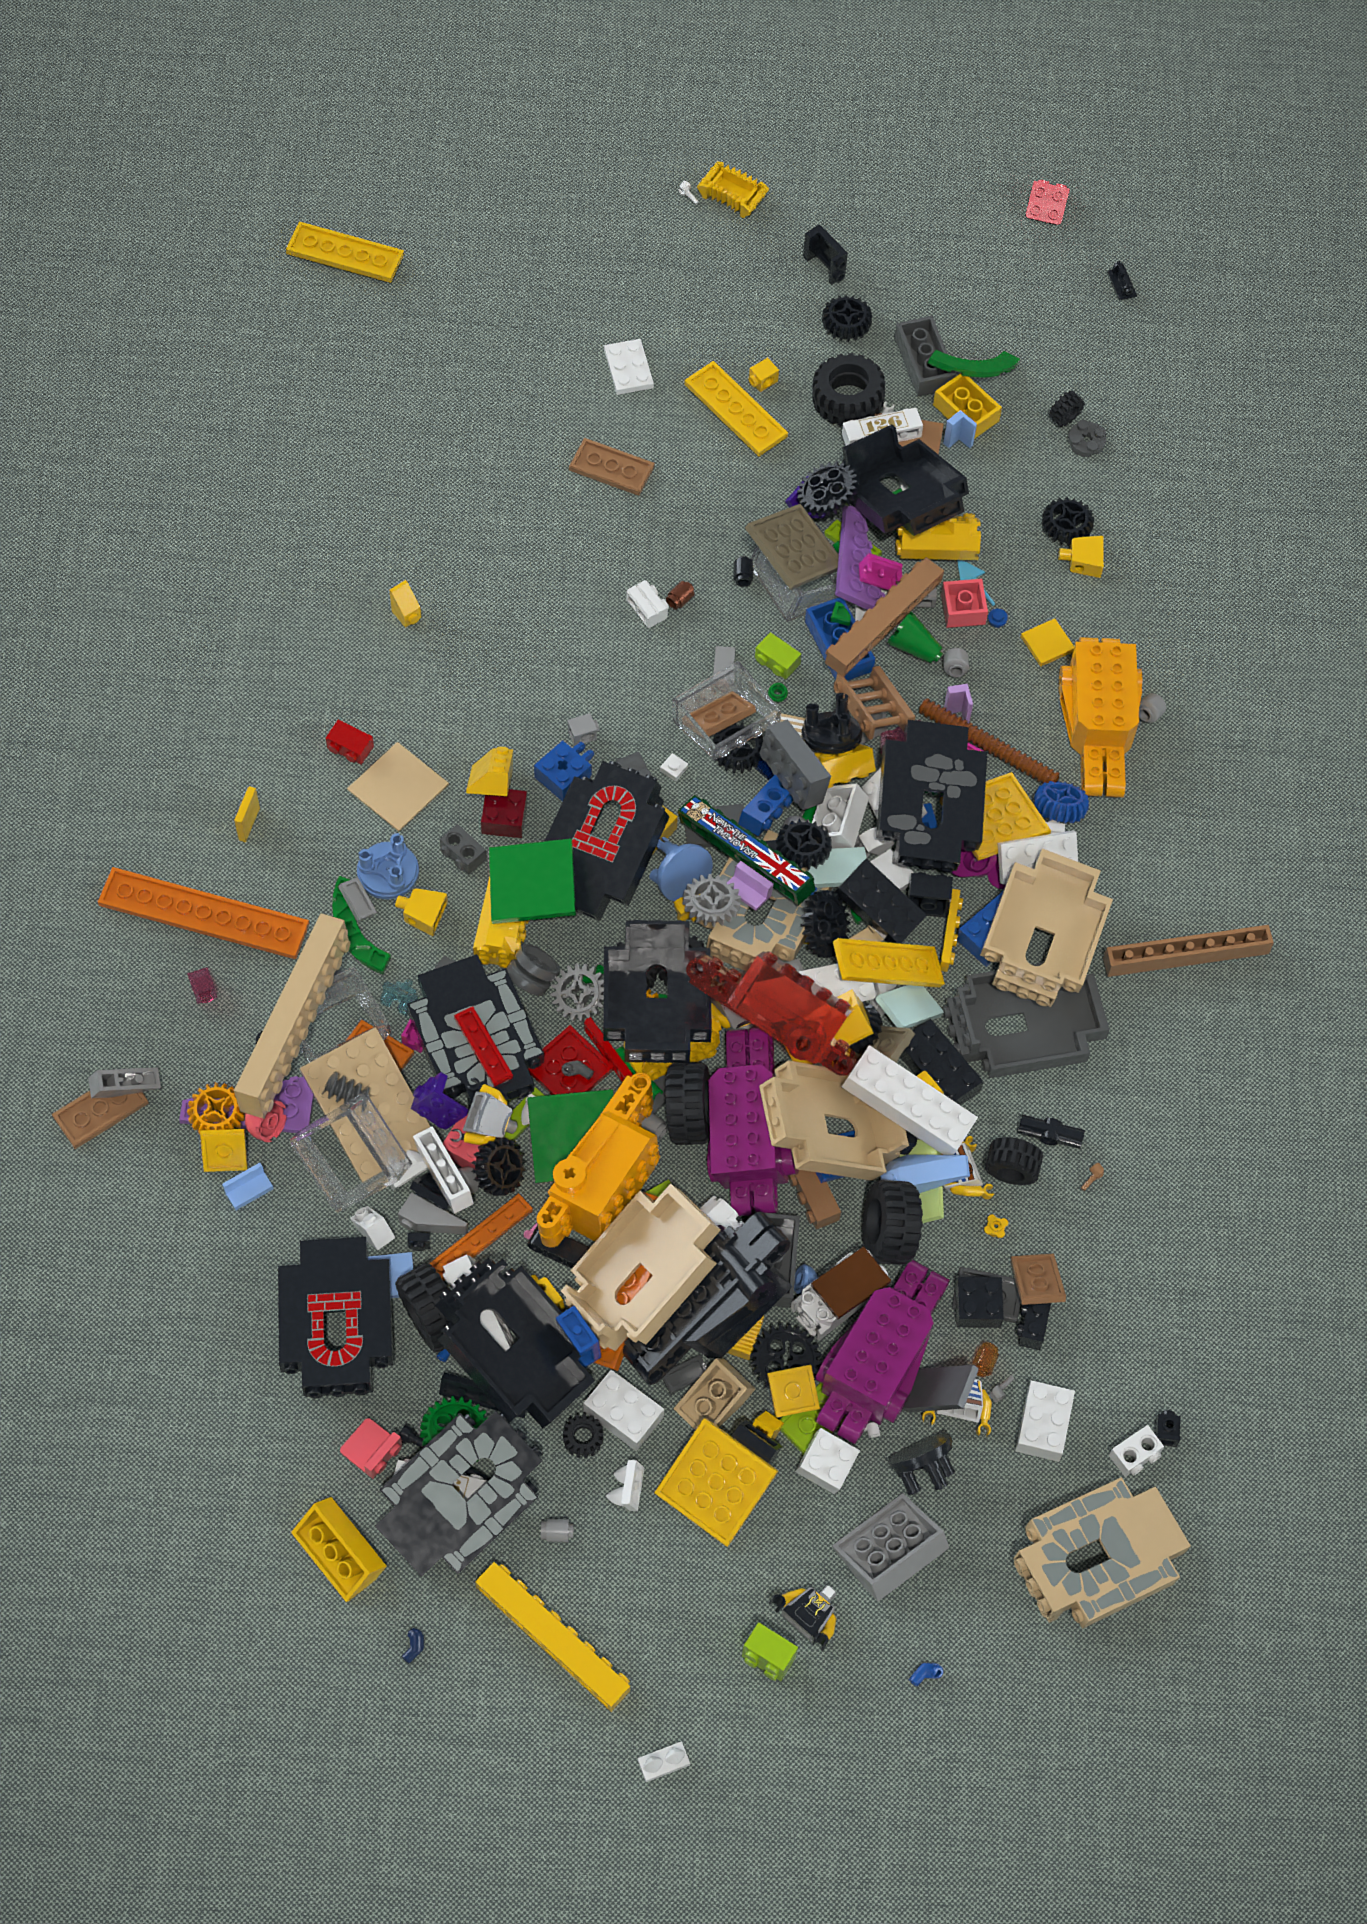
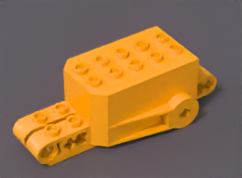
M1080 637L1079 642L1075 643L1070 665L1060 667L1058 688L1070 745L1080 754L1081 790H1084L1088 796L1101 797L1104 784L1105 797L1124 798L1126 787L1125 753L1131 749L1138 728L1142 696V669H1137L1136 644L1120 643V639L1101 638L1099 643L1098 638Z
M636 1073L632 1077L627 1075L599 1118L567 1159L560 1161L553 1170L554 1183L548 1191L550 1197L537 1215L540 1239L546 1247L558 1246L565 1236L568 1237L572 1230L596 1242L641 1190L658 1164L660 1155L657 1135L641 1128L643 1120L651 1115L654 1104L651 1079L646 1073Z

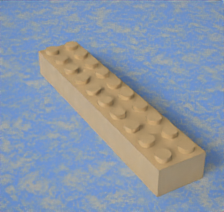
M320 914L234 1089L240 1112L264 1119L267 1112L272 1110L274 1098L282 1089V1081L290 1073L291 1062L299 1054L300 1044L308 1035L310 1023H313L316 1019L317 1008L323 1004L325 992L333 983V975L341 967L344 952L347 953L350 948L348 930L344 920Z

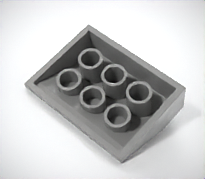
M904 1493L832 1545L835 1552L861 1585L877 1601H880L949 1549L944 1531Z

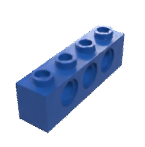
M776 775L769 780L742 810L738 824L757 836H760L764 830L768 831L773 820L778 819L785 807L788 808L793 801V797L783 787Z

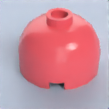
M274 1099L273 1108L270 1112H267L264 1119L245 1113V1125L248 1132L254 1138L263 1142H271L270 1139L272 1137L277 1138L286 1122V1115L283 1114V1108L286 1109L285 1105L281 1101Z

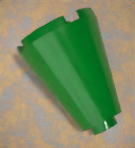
M911 611L897 627L894 635L892 634L887 641L890 646L930 664L933 661L937 663L943 655L941 652L943 647Z

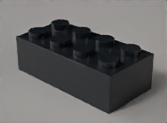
M867 858L834 891L835 894H839V898L888 943L901 944L927 916Z
M931 1019L913 1030L915 1035L911 1039L909 1046L900 1055V1058L915 1076L923 1071H927L942 1089L944 1095L960 1106L981 1092L984 1081Z

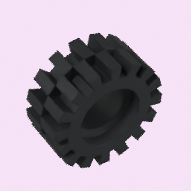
M1074 391L1066 392L1064 396L1061 395L1060 399L1054 402L1055 405H1052V409L1049 411V416L1061 427L1072 423V420H1075L1076 416L1081 414L1080 411L1084 409V401Z
M579 1414L575 1415V1419L570 1418L563 1430V1443L566 1450H569L572 1456L576 1454L577 1458H580V1456L588 1458L590 1454L594 1456L595 1452H598L603 1444L602 1425L600 1426V1422L597 1419L595 1421L591 1415L586 1417V1414H582V1417H579ZM584 1428L591 1432L592 1438L588 1443L581 1444L575 1440L574 1435L579 1429Z

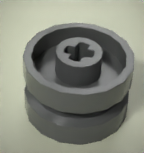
M531 944L522 945L516 953V959L511 960L506 968L514 984L536 996L544 995L550 987V981L555 980L560 973V966L555 959L542 949Z

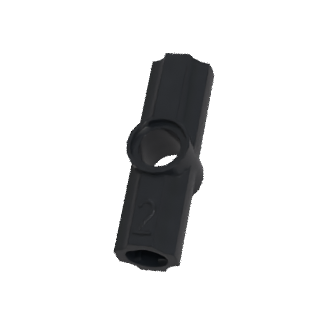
M1023 1114L1018 1129V1134L1038 1138L1046 1145L1055 1146L1062 1144L1081 1149L1085 1130L1063 1125L1060 1120L1055 1118H1045L1043 1120Z

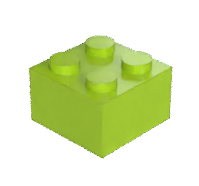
M758 1622L743 1646L742 1657L745 1658L744 1662L753 1668L757 1666L762 1669L764 1675L769 1679L782 1681L796 1659L798 1647Z

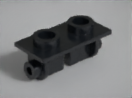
M1120 261L1115 262L1113 269L1107 270V273L1119 300L1137 297L1124 264Z

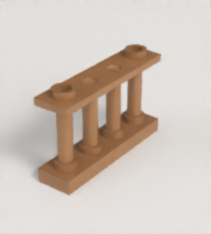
M880 666L872 668L869 678L848 682L845 677L837 673L834 691L837 694L844 693V697L845 694L848 695V710L859 722L862 732L865 733L869 740L873 739L875 728L897 724L904 732L907 720H915L916 716ZM871 686L875 691L856 694L853 689ZM880 699L884 704L865 707L862 701ZM888 711L893 717L874 720L870 714Z

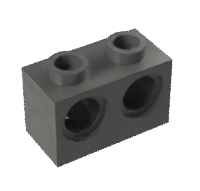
M458 824L440 838V851L445 857H450L461 871L464 870L470 874L487 860L486 849ZM468 855L473 856L472 858H469V859H468V858H465V857L468 856Z

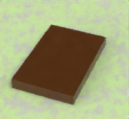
M863 1246L813 1281L811 1287L838 1320L870 1298L874 1291L883 1289L890 1284L891 1279Z

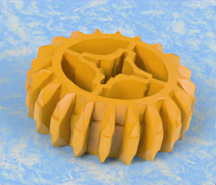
M215 1082L214 1087L210 1088V1085L207 1084L206 1090L199 1088V1095H192L194 1101L188 1102L190 1107L187 1109L188 1120L192 1124L193 1130H198L199 1135L202 1130L241 1128L240 1121H244L245 1116L243 1112H240L233 1086L227 1089V1084L224 1083L219 1087L218 1083ZM206 1103L207 1109L203 1111V1115L199 1116L201 1108ZM234 1106L231 1116L227 1119L226 1113L230 1111V1107Z

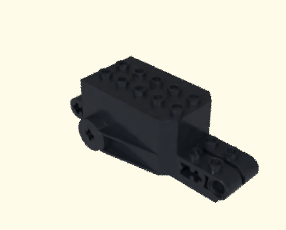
M757 1212L752 1215L737 1231L730 1226L725 1228L722 1225H717L721 1230L704 1249L717 1264L647 1344L640 1341L635 1343L630 1338L624 1342V1357L648 1385H654L659 1382L692 1348L707 1358H722L792 1287L774 1267V1264L789 1250L791 1242L764 1212Z

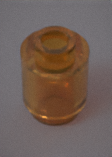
M984 1342L978 1347L971 1364L979 1368L977 1376L986 1377L992 1375L999 1357V1349L995 1345Z

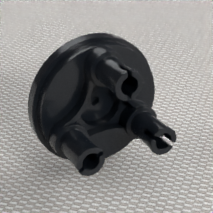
M838 693L835 696L836 706L833 712L818 713L819 706L814 703L806 706V720H804L801 737L809 748L822 753L838 754L853 750L861 743L862 730L859 722L849 714V697L847 694H845V697L844 693Z
M939 1434L920 1440L898 1451L888 1460L890 1468L894 1469L899 1478L901 1477L908 1495H913L921 1490L913 1473L915 1470L923 1469L925 1472H928L935 1490L942 1489V1486H948L945 1478L955 1473L948 1457L949 1452L953 1448V1440L950 1434Z

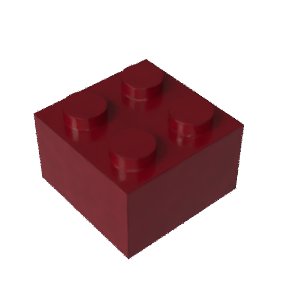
M509 789L507 796L485 795L481 817V833L522 838L528 804L527 791Z

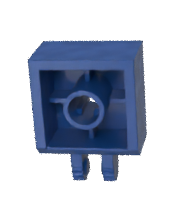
M562 740L534 765V778L562 802L574 776L582 779V776L590 779L592 775V765L588 761L594 756V752L590 749L580 756V752L586 746L583 742H579L571 748Z

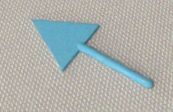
M957 560L960 580L976 579L985 573V571L963 560ZM984 589L985 597L994 606L995 602Z

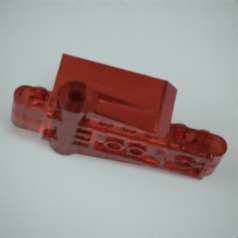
M763 951L757 955L743 978L739 971L734 968L729 970L723 966L724 962L715 956L711 958L708 955H699L687 964L686 972L691 978L689 983L785 1045L794 1058L808 1060L812 1064L819 1062L840 1076L848 1075L856 1066L857 1055L849 1048L850 1045L842 1039H835L854 1008L847 1001L834 996L827 988L820 987L814 983L815 981L807 975L797 972V969L792 965L779 960L772 952L767 951L766 953ZM697 963L703 966V971L697 968ZM843 1059L847 1061L846 1065L842 1064Z

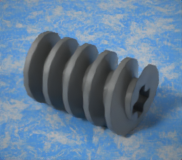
M335 1071L326 1082L321 1095L328 1091V1099L336 1095L337 1103L343 1098V1106L346 1107L350 1102L352 1103L351 1110L360 1106L359 1113L361 1114L370 1097V1088L367 1086L361 1090V1083L353 1087V1079L346 1083V1076L343 1075L338 1079V1072Z

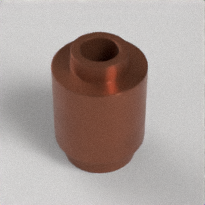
M681 581L668 593V597H666L667 604L674 610L682 608L695 595L694 587L689 582Z

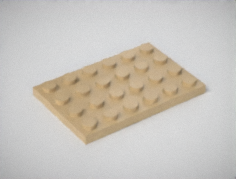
M376 1027L299 1068L361 1182L386 1169V1158L400 1162L405 1159L407 1150L418 1152L413 1136L431 1126L426 1118L411 1109L414 1096ZM335 1071L338 1072V1079L343 1075L346 1076V1083L353 1079V1087L361 1083V1090L367 1086L370 1088V1097L361 1114L359 1113L360 1106L351 1110V1102L345 1107L343 1106V1098L337 1103L336 1095H333L330 1099H328V1091L321 1095L326 1082Z

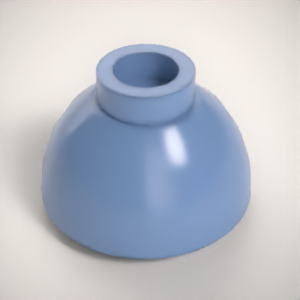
M801 1265L795 1273L794 1290L796 1294H802V1290L819 1278L816 1271L809 1265Z

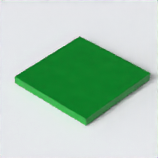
M572 839L489 847L492 924L576 915Z
M613 1089L527 1097L535 1184L554 1182L553 1170L560 1161L567 1159L569 1154L596 1122L614 1096Z

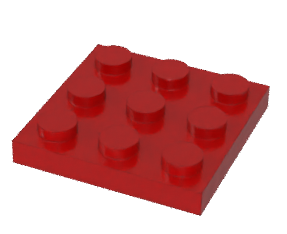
M569 1025L542 1049L544 1052V1063L538 1068L528 1069L530 1075L551 1095L590 1092L614 1070V1066ZM578 1060L592 1069L594 1074L588 1080L580 1074L566 1076L562 1073L561 1068L567 1062Z

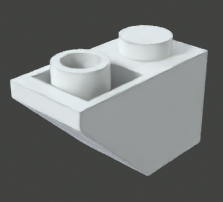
M369 1206L358 1209L355 1215L350 1218L360 1233L366 1237L367 1242L377 1250L395 1239L384 1217Z

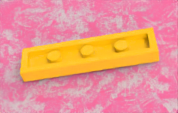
M952 889V898L947 916L940 962L941 971L948 972L949 965H953L955 953L951 951L952 946L956 947L958 934H954L955 928L959 929L961 916H957V911L962 909L963 898H959L961 890Z

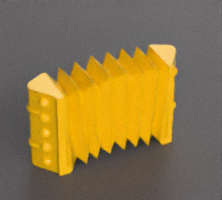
M716 162L697 186L702 198L708 199L711 196L712 200L715 198L717 202L721 200V204L726 202L727 207L731 205V210L734 208V212L739 210L740 217L742 218L751 215V212L756 209L758 203L762 201V198L769 191L768 186L762 181L757 184V178L752 181V175L747 178V172L741 174V169L736 171L735 167L730 170L729 164L724 168L723 162Z

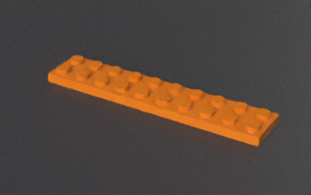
M112 867L98 900V905L101 907L295 960L310 924L307 919Z

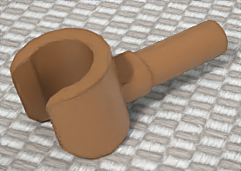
M1096 1163L1089 1169L1093 1175L1081 1187L1083 1191L1093 1181L1103 1176L1104 1168L1100 1163Z

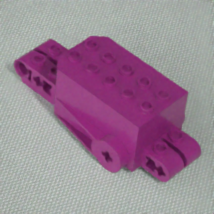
M770 1026L750 1028L749 1032L747 1029L728 1030L726 1033L727 1068H719L709 1079L710 1138L707 1155L709 1177L711 1182H719L724 1189H730L731 1207L739 1216L754 1215L755 1211L777 1213L778 1184L788 1183V1175H797L799 1170L795 1168L791 1149L771 1145L759 1087L770 1078L775 1077L772 1031Z
M912 1259L905 1267L893 1289L888 1287L874 1291L859 1318L832 1347L816 1375L815 1380L823 1384L821 1393L829 1396L816 1420L817 1424L834 1433L844 1415H846L837 1435L856 1444L870 1420L878 1425H881L884 1419L893 1424L896 1422L910 1397L934 1324L931 1315L950 1282L948 1278L932 1271L923 1284L922 1282L929 1268ZM916 1292H918V1295L915 1298V1300H912L913 1297L916 1295Z

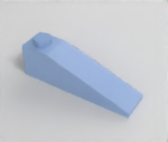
M905 1155L887 1164L885 1167L886 1173L881 1175V1180L910 1182L916 1186L919 1193L970 1177L968 1156Z

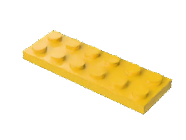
M299 221L286 248V254L391 283L403 259L404 250Z
M714 361L685 379L684 385L758 457L788 437V432Z
M837 938L833 941L842 980L938 988L945 984L934 946Z

